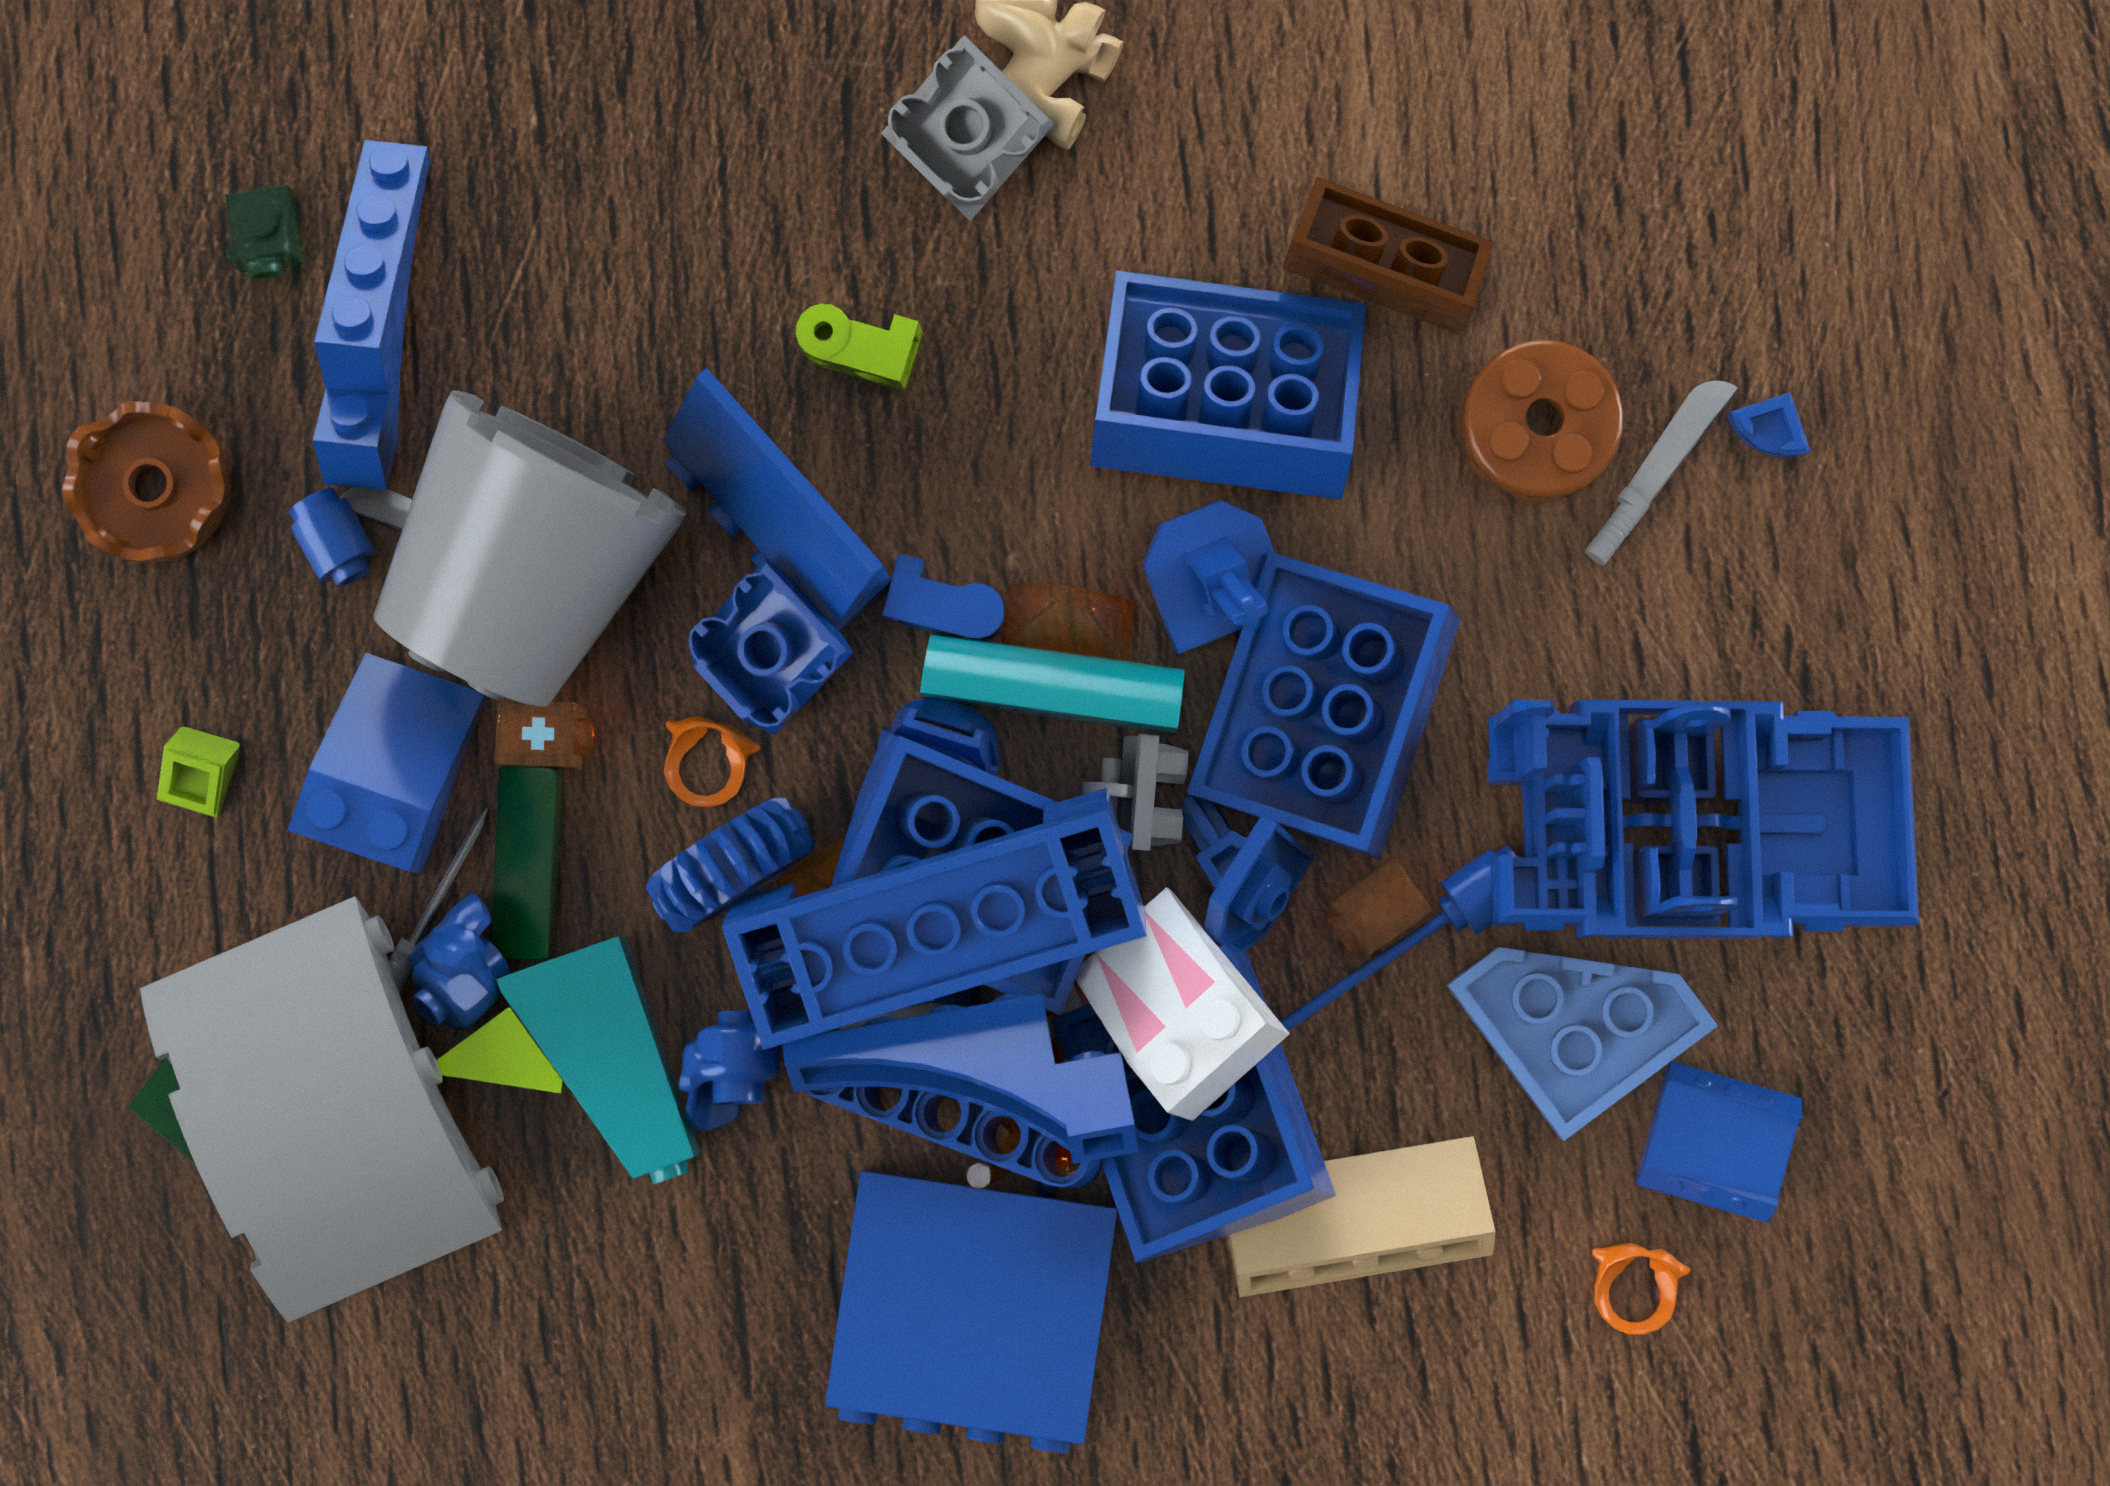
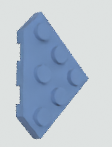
M1495 947L1445 985L1562 1141L1568 1139L1718 1026L1681 975L1670 972Z

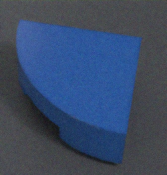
M1791 392L1731 411L1726 415L1738 437L1760 453L1778 458H1795L1811 452Z

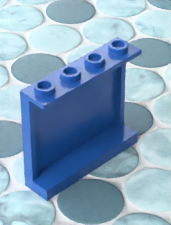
M866 1170L860 1171L825 1406L839 1408L838 1419L854 1423L876 1424L877 1414L902 1417L903 1429L921 1433L940 1434L942 1424L967 1427L966 1438L988 1443H1005L1006 1433L1030 1436L1031 1448L1049 1452L1069 1453L1070 1443L1084 1444L1117 1208Z

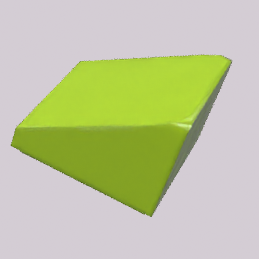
M189 727L179 728L164 745L157 800L217 818L221 814L239 755L240 744L236 741Z

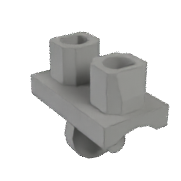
M1138 734V736H1124L1122 765L1121 759L1102 758L1101 781L1082 782L1081 795L1107 788L1119 828L1134 834L1128 851H1150L1151 846L1177 844L1182 840V810L1154 807L1156 783L1184 784L1187 777L1189 753L1187 750L1159 743V735Z

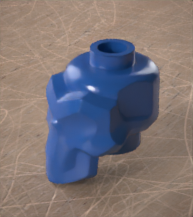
M474 892L468 894L448 911L440 924L432 929L431 934L416 944L408 959L413 966L412 981L417 992L412 997V1003L419 1014L428 1023L436 1027L442 1022L458 1030H465L473 1026L498 1004L500 989L496 979L509 974L508 964L502 954L491 942L480 936L492 919L487 906Z
M750 1011L718 1012V1024L706 1026L697 1033L696 1039L687 1041L682 1053L683 1066L679 1080V1090H684L688 1093L685 1107L687 1125L691 1129L701 1131L715 1129L737 1118L740 1114V1105L765 1102L764 1083L776 1079L780 1073V1045L763 1050Z

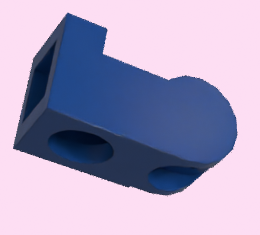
M898 553L882 614L885 621L943 636L985 642L992 640L1000 633L1005 622V609L1001 596L993 588L982 583H971L960 588L925 579L923 574L926 566L922 559Z

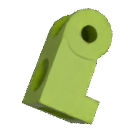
M817 304L809 307L801 314L796 325V337L799 346L812 363L829 370L905 392L923 334L919 321L894 314L890 330L888 331L849 320L841 309L831 304Z

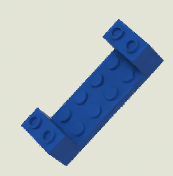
M1107 788L1044 806L1043 824L801 897L795 882H791L732 901L721 925L763 1050L1147 936L1145 908Z

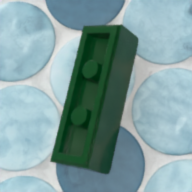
M499 767L491 943L498 949L504 959L546 961L555 959L564 770L559 768Z

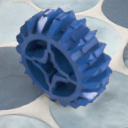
M773 798L755 808L752 807L737 818L735 817L730 822L695 842L688 849L677 854L674 859L664 864L661 869L654 872L646 886V890L653 900L651 904L661 920H666L673 932H689L729 910L733 900L754 894L806 858L815 845V840L808 830L810 826L801 812L795 810L786 798Z

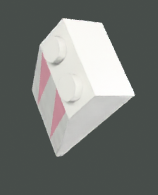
M1166 887L1144 907L1147 936L1096 951L1081 964L1075 980L1127 1063L1166 1112L1193 1121L1290 1033L1172 890Z

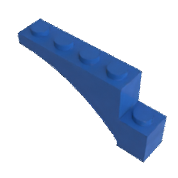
M364 140L314 340L325 384V392L313 437V444L323 482L326 485L386 491L388 489L399 441L397 432L404 323L415 237L430 165L427 146Z
M1009 993L997 997L992 1003L965 1008L959 1005H943L932 1009L926 1015L904 1019L889 1016L877 1017L867 1021L860 1027L838 1031L829 1030L782 1044L784 1063L794 1092L834 1087H891L931 1092L975 1103L1018 1120L1069 1150L1073 1164L1138 1152L1134 1118L1121 1052L1108 1055L1098 1051L1084 1052L1074 1056L1069 1062L1055 1064L1042 994L1027 996L1022 993Z

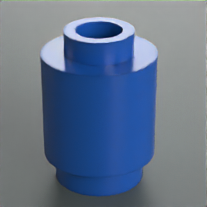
M327 488L313 493L291 507L289 514L294 521L291 531L321 583L334 580L337 587H343L361 579L372 570L368 562L377 554V551L348 499H340L334 488Z

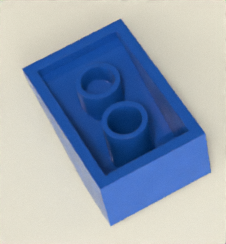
M365 653L309 767L287 830L408 872L424 874L486 695L460 684Z

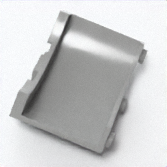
M356 896L139 988L155 1056L159 1060L166 1058L169 1060L180 1087L179 1090L168 1094L196 1167L231 1238L244 1233L248 1239L256 1261L251 1262L250 1270L287 1323L502 1231L496 1205L504 1201V1196L497 1176L490 1166L481 1169L437 1088V1084L442 1083L440 1068L429 1047L426 1046L420 1049L391 971L387 953L394 951V944L385 922L379 915L370 918Z

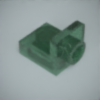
M288 185L225 194L232 247L226 248L227 262L239 272L247 273L250 279L277 278L286 274L285 267L304 264L294 191Z

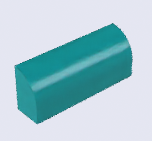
M931 634L925 656L920 694L923 699H946L964 706L1175 735L1179 724L1185 669Z

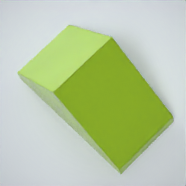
M512 1007L505 1009L436 1060L443 1076L560 1094L570 1091Z

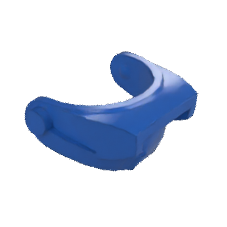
M938 698L914 700L902 706L896 713L891 727L883 726L877 746H879L883 733L899 735L989 774L998 775L1001 763H999L1000 745L996 731L990 721L974 707L970 706L968 708L962 704ZM934 725L942 726V727H945V728H948V729L957 731V732H959V733H956V732H953V731H950V730H946V729H943V728H940V727H937V726H934Z

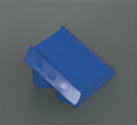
M766 558L751 574H747L734 587L733 594L713 616L703 618L690 631L688 639L689 650L692 654L693 665L696 671L743 721L774 735L783 728L853 654L845 637L783 570Z
M1672 1061L1669 1062L1636 1176V1185L1768 1223L1778 1208V1197L1797 1127L1802 1119V1098Z

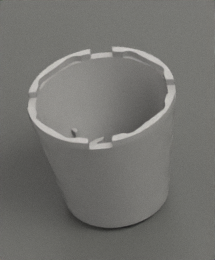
M456 390L451 391L444 404L373 615L374 620L387 634L410 649L408 652L410 657L437 671L446 670L468 681L467 683L478 692L499 701H503L504 697L529 705L548 706L678 530L686 516V512L676 501L658 489L653 488L649 497L630 486L636 474L572 438L502 405L496 416L480 411L484 401L476 395Z

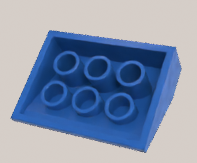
M1116 270L1090 466L1342 500L1353 454L1366 304Z
M707 368L696 376L663 439V442L674 454L665 463L690 491L699 484L706 489L716 501L708 509L709 513L732 538L741 531L748 536L758 548L750 556L757 566L766 558L783 570L836 629L842 633L889 591L891 580L884 565Z
M1268 551L1256 587L1257 592L1268 605V613L1259 618L1260 627L1255 630L1248 631L1243 625L1187 794L1256 819L1264 815L1287 830L1380 860L1461 619L1450 605Z
M883 733L858 794L831 887L1043 824L1044 806L1057 802L902 736ZM1120 829L1126 851H1128L1134 834ZM1085 954L984 985L1006 994L1022 993L1027 996L1042 994L1045 1009L1061 1015Z
M1226 944L1220 946V950L1266 1004L1249 956ZM1090 1003L1052 1019L1067 1062L1074 1056L1084 1052L1098 1051L1106 1055L1120 1052ZM1281 1043L1193 1121L1167 1113L1121 1053L1134 1118L1138 1152L1100 1160L1135 1262L1141 1263L1269 1223L1336 1196Z

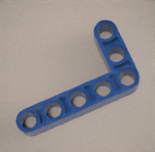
M839 1027V1028L832 1029V1030H833V1031H838V1030H840V1027ZM834 1087L804 1091L819 1100L1051 1186L1067 1188L1086 1186L1098 1177L1103 1167L1100 1159L1081 1162L1073 1174L1065 1176L1059 1171L1055 1161L1056 1151L1060 1144L1016 1119L1013 1120L1016 1121L1020 1128V1142L1016 1149L1006 1154L997 1145L996 1132L999 1125L1011 1117L975 1103L956 1099L961 1110L960 1120L955 1128L947 1132L940 1126L937 1118L938 1108L947 1096L925 1091L902 1089L899 1102L892 1109L888 1110L880 1101V1087Z

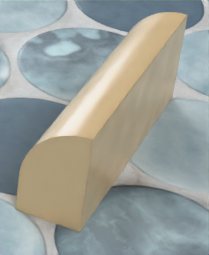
M1474 1136L1324 1161L1336 1196L1278 1220L1228 1235L1239 1297L1491 1256L1494 1251L1495 1227Z

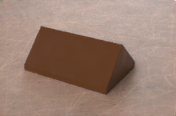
M1316 177L1282 269L1460 334L1474 309L1494 242Z

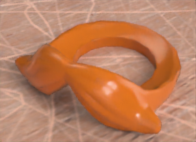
M691 716L678 721H666V728L672 733V740L665 760L664 775L669 788L678 798L694 807L712 808L723 805L735 797L745 780L749 757L759 752L761 746L733 723L715 722L706 716ZM708 728L716 729L721 733V740L726 746V756L731 765L730 778L726 786L718 793L709 796L696 795L683 784L680 776V765L684 756L697 744L700 738L704 737Z
M1623 1243L1605 1248H1594L1592 1250V1256L1599 1262L1598 1274L1594 1285V1303L1601 1318L1612 1328L1630 1335H1644L1659 1330L1671 1319L1676 1305L1678 1281L1681 1277L1689 1274L1691 1269L1688 1266L1680 1263L1666 1250H1647L1634 1243ZM1636 1257L1650 1258L1649 1267L1655 1271V1280L1659 1289V1303L1656 1310L1648 1318L1641 1321H1626L1612 1310L1609 1302V1289L1613 1280Z

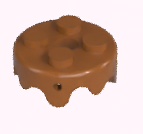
M1537 339L1522 342L1499 352L1483 366L1473 380L1464 398L1460 414L1466 459L1472 471L1480 479L1495 484L1513 495L1516 499L1524 502L1571 497L1584 490L1606 470L1617 453L1623 434V406L1620 393L1610 373L1596 358L1581 348L1557 340ZM1538 402H1545L1554 406L1561 418L1558 432L1550 436H1541L1534 433L1526 421V413L1529 406Z
M125 402L103 419L79 426L68 440V468L62 487V495L67 507L81 526L85 534L84 538L97 548L129 561L144 564L165 563L193 552L202 546L218 529L227 511L231 492L230 469L224 450L214 435L198 420L174 406L149 402ZM148 468H160L166 477L164 493L154 501H142L135 489L138 476Z

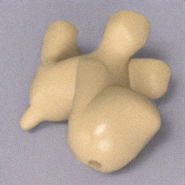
M976 0L975 16L977 24L987 36L1007 46L1014 53L1007 66L1001 72L1054 123V126L1045 137L1055 145L1069 150L1085 122L1086 115L1082 113L1084 106L1071 98H1054L1050 96L1074 72L1088 75L1102 82H1105L1110 75L1124 43L1116 37L1105 33L1095 36L1103 21L1106 10L1088 2L1076 3L1070 8L1065 18L1058 22L1055 18L1058 0Z

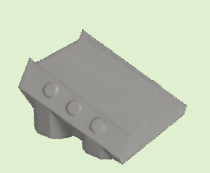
M963 35L952 49L947 50L934 63L933 72L919 89L912 95L903 96L890 109L888 125L881 134L945 198L971 221L1054 126V123Z

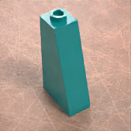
M617 936L496 979L502 995L632 1178L649 1173L652 1183L656 1184L690 1171L686 1160L697 1156L701 1151L694 1130L686 1123L685 1104L627 936Z

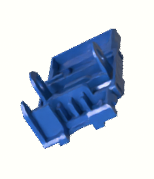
M1514 699L1496 715L1488 718L1489 758L1487 759V785H1520L1523 807V857L1500 855L1489 861L1491 886H1493L1494 926L1523 924V931H1562L1564 926H1576L1577 939L1604 936L1605 939L1757 940L1765 936H1771L1772 940H1785L1793 937V927L1803 926V932H1843L1844 928H1910L1919 925L1909 717H1837L1834 711H1795L1794 716H1784V702L1577 700L1569 706V714L1558 713L1557 708H1554V700ZM1628 714L1659 715L1656 718H1640L1632 724H1628ZM1719 728L1723 801H1737L1738 816L1714 813L1696 815V804H1701L1716 795L1714 731ZM1622 800H1629L1631 803L1669 804L1670 814L1639 813L1622 815ZM1639 827L1670 828L1671 846L1645 845L1633 851V843H1623V829ZM1716 827L1726 830H1739V844L1725 845L1727 897L1720 896L1718 849L1714 846H1696L1697 828ZM1727 912L1728 927H1715L1721 922V914Z

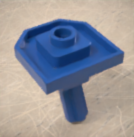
M1217 500L1159 523L1141 566L1175 654H1181L1243 628V625L1248 631L1260 627L1259 618L1268 613V605L1257 592L1256 587L1268 551L1274 553L1262 518L1222 500Z
M1189 795L1183 799V803L1178 809L1182 810L1183 824L1201 851L1195 857L1215 888L1209 899L1204 930L1219 945L1226 944L1245 953L1266 937L1316 856L1278 823L1264 815H1261L1249 836L1245 838L1231 829L1216 804Z

